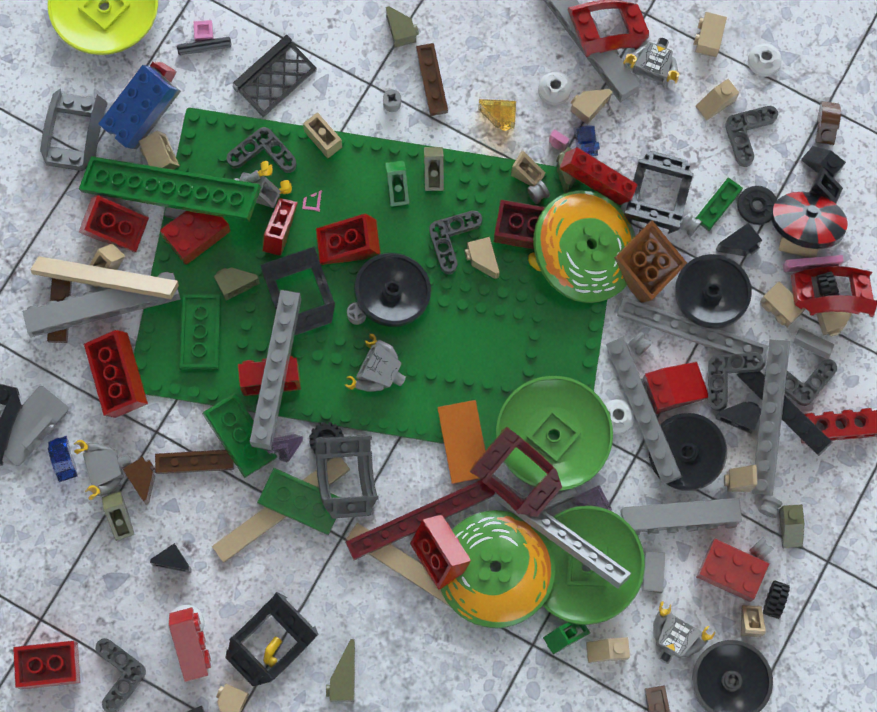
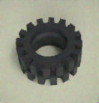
M832 272L816 276L821 297L840 295Z
M322 422L321 425L317 424L316 428L311 430L309 443L316 455V438H320L323 434H331L333 437H344L341 428H338V425H333L332 422H328V424Z
M776 580L772 582L763 607V614L776 619L781 617L789 596L790 585Z

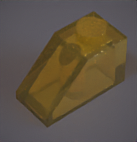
M479 99L478 110L496 128L501 130L514 129L516 101Z

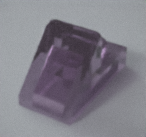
M291 434L276 437L273 439L272 449L263 450H266L268 453L278 452L279 460L287 463L302 443L303 436Z

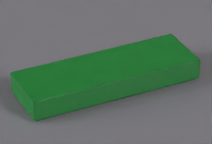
M728 177L695 219L701 220L700 225L710 231L740 194L743 187Z

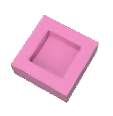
M212 20L194 21L195 41L213 39Z
M555 129L552 131L549 142L555 149L565 151L569 145L570 139Z

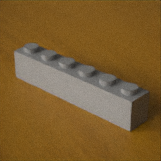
M739 498L622 507L620 510L621 517L630 524L637 535H640V532H647L648 535L659 534V531L667 530V533L679 532V529H686V531L690 532L697 531L699 527H706V530L718 529V526L724 525L725 528H736L737 524L742 522Z

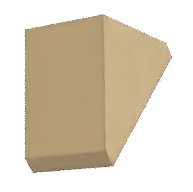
M521 151L512 166L511 176L534 187L537 185V182L542 180L545 172L524 151Z
M742 605L741 636H764L766 629L762 606Z

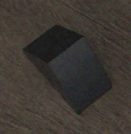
M821 168L809 192L824 196L837 203L843 187L824 168Z
M175 543L150 560L152 566L191 573L192 570Z

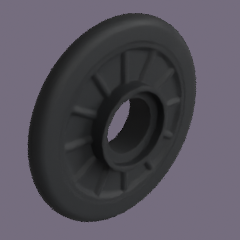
M751 186L740 194L737 208L745 221L755 225H762L771 221L772 210L777 198L766 187ZM760 201L763 205V208L759 210L755 209L753 207V202Z

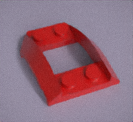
M598 0L568 7V12L586 57L597 52L603 53L624 48H634L637 50L649 38V30L638 4L621 0ZM604 9H619L628 34L600 38L590 12Z
M830 266L811 268L793 273L791 275L794 304L801 310L802 308L808 310L811 316L823 312H846L858 315L862 312L869 314V317L873 318L877 307V300L873 298L870 275L873 272L852 267ZM832 272L834 276L848 277L852 296L833 295L815 298L811 277Z

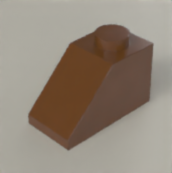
M142 456L125 467L123 471L143 502L147 505L150 502L155 475L152 472L155 468L150 460L145 461Z

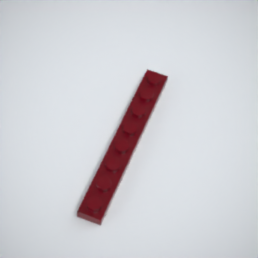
M479 480L354 537L345 543L354 561L415 533L423 519L443 515L444 519L494 497L495 492L483 483L482 480Z

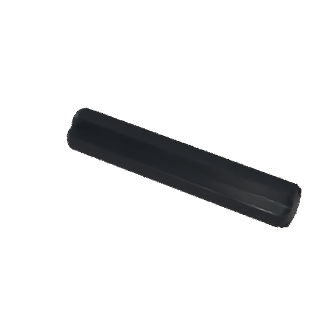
M228 36L178 44L177 51L179 55L229 48L232 45L231 38Z

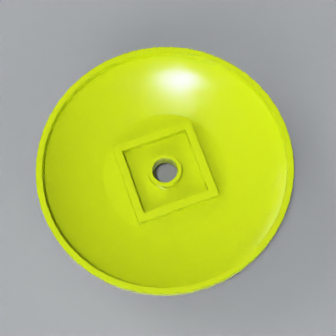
M48 0L47 7L52 26L65 43L84 53L108 55L124 51L145 37L156 19L159 0ZM104 3L109 4L107 10H101L100 6Z

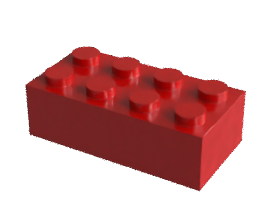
M114 330L84 343L104 416L117 418L148 404L127 332Z

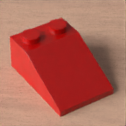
M97 195L91 198L79 233L104 243L137 252L149 217Z
M366 213L316 228L319 259L322 265L365 260L380 255L376 219Z
M697 362L662 368L645 373L643 377L646 391L656 414L708 399V391Z

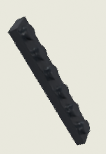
M761 371L738 373L737 376L763 400L765 375ZM784 395L782 421L820 456L833 442Z

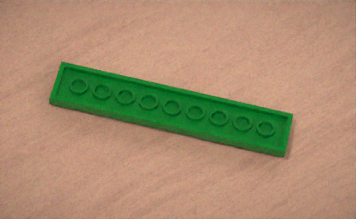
M91 156L79 186V190L82 193L249 222L262 188L256 183Z

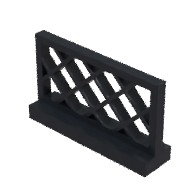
M285 35L233 82L232 87L262 117H265L317 68L294 45L292 39ZM291 48L296 53V60L286 59V52ZM275 62H283V72L272 71V65ZM285 63H296V72H285ZM299 63L307 64L311 69L307 73H299L298 65ZM270 74V84L259 83V76ZM272 75H283V84H272ZM285 75L296 76V82L293 85H285ZM248 86H256V96H250L244 90ZM259 87H270L269 96H258ZM272 87L283 88L282 95L280 97H272ZM258 99L269 100V107L263 111L258 106Z

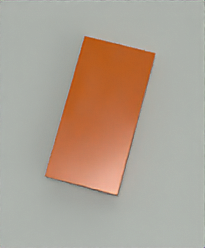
M476 400L438 407L452 484L480 479L470 473L475 461H478L485 452Z

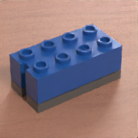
M142 65L98 124L109 134L116 135L115 139L125 148L137 150L140 146L139 141L148 136L181 91L155 68Z

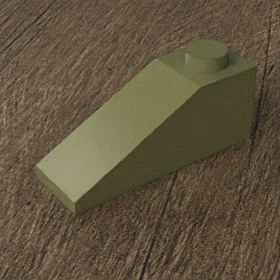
M350 639L330 678V685H326V697H330V702H354L355 639Z

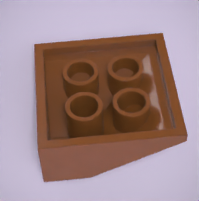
M653 220L614 257L628 288L641 303L653 300L687 264Z

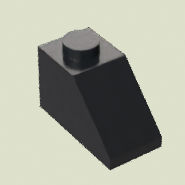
M812 146L801 159L816 173L821 168H824L833 178L836 177L846 163L833 151Z
M748 222L721 241L716 250L721 253L745 256L748 253L752 255L760 249L759 245L762 239Z
M742 402L720 411L716 419L752 434L761 415L762 408H759V405L754 402Z

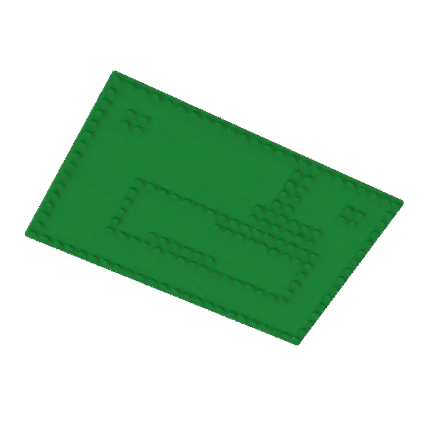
M191 107L186 109L176 155L179 167L174 170L234 180L235 178L240 179L242 173L252 174L256 170L260 171L261 163L268 161L269 165L272 164V174L264 177L278 189L281 188V181L289 180L292 191L289 194L281 193L274 208L256 203L250 222L223 217L229 224L231 232L187 265L178 257L160 232L151 276L158 277L159 274L164 272L174 273L175 280L178 281L180 300L143 309L134 357L145 395L214 406L236 393L246 410L256 413L259 394L243 396L239 382L238 364H242L243 361L247 360L262 362V359L267 358L276 309L260 265L310 247H315L319 259L316 228L365 213L376 219L380 254L397 253L408 256L418 262L425 270L431 284V297L428 306L417 320L405 326H383L370 320L367 316L363 323L358 325L352 324L348 320L347 308L350 304L356 302L354 285L357 274L361 267L371 258L321 264L335 302L332 323L294 335L290 356L297 358L301 390L283 392L278 417L320 424L322 422H325V424L332 422L333 425L336 424L338 427L444 444L438 407L476 400L486 451L496 439V425L503 404L517 388L526 382L545 376H562L577 380L594 391L607 300L597 303H583L567 298L550 285L541 271H537L529 264L528 256L534 252V249L493 242L501 200L546 207L551 201L565 194L559 179L557 166L536 163L545 172L541 181L546 185L550 197L547 199L543 198L540 203L535 204L527 190L530 185L511 176L512 166L516 160L443 148L444 191H425L424 147L433 146L335 131L342 140V148L327 158L304 132L302 125ZM266 127L275 134L295 157L297 167L293 172L286 173L262 150L242 167L233 169L227 163V154L255 131ZM261 134V139L267 140L268 136ZM253 144L245 146V151L247 152L255 150ZM274 146L271 152L279 154L282 149L279 146ZM233 156V157H232V162H233V161L239 162V159H238L239 157L235 158V157ZM283 156L282 159L285 162V166H292V161L288 162ZM404 161L409 204L391 206L385 163ZM579 180L575 181L569 191H591L600 194ZM322 190L319 207L320 212L316 210L302 209L303 200L306 197L307 207H317L319 191ZM279 198L298 202L287 242L281 256L263 252L264 234ZM469 211H478L482 215V224L478 229L449 237L456 256L457 269L453 274L443 273L429 234L430 225L441 219ZM163 215L161 229L174 219ZM472 216L470 221L476 224L478 219ZM464 218V219H463V221H464V227H467V226H466L467 222H465V218ZM453 221L450 226L452 229L457 230L461 227V224L458 221ZM435 227L433 232H437L439 240L441 239L442 229ZM490 237L499 269V278L494 279L473 267L470 260L467 261L465 249H467L468 242ZM590 240L587 241L588 248L593 249L594 247L593 242ZM441 243L438 246V250L441 252H446L449 249L445 243ZM446 256V257H445V259H446V265H445V266H447L448 269H451L453 263L450 264V263H449V260H448V256ZM235 268L257 275L260 284L226 301L214 276L221 269ZM311 268L276 280L279 292L284 290L300 293L301 304L299 313L324 305ZM182 294L221 295L219 370L179 369ZM370 334H374L377 341L381 340L391 345L395 350L398 360L401 362L398 372L406 376L401 386L392 382L388 388L370 392L356 389V387L348 389L345 384L351 385L353 383V380L347 379L348 376H352L356 381L359 380L356 376L370 350L366 346L365 340L368 342L374 341L370 339ZM552 430L548 433V436L552 440H557L559 433Z

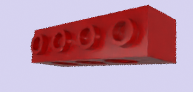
M578 147L565 153L559 168L619 205L632 200L638 185Z
M864 408L860 412L843 410L839 414H834L833 411L823 412L822 415L816 416L815 413L804 414L815 425L816 423H822L825 428L822 432L831 441L877 437V410L872 411V408ZM855 419L860 420L863 426H856ZM835 422H842L844 428L839 429L836 426Z

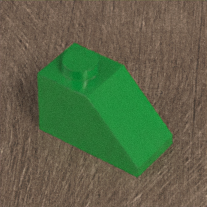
M404 161L385 163L391 206L409 204Z
M568 622L544 636L543 639L554 655L590 634V631L586 625Z

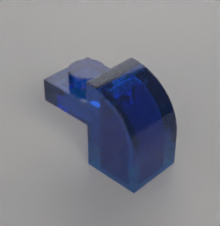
M595 126L575 127L576 147L591 156H598L600 146L599 142L596 141Z
M67 436L49 441L47 449L58 481L62 482L78 477Z

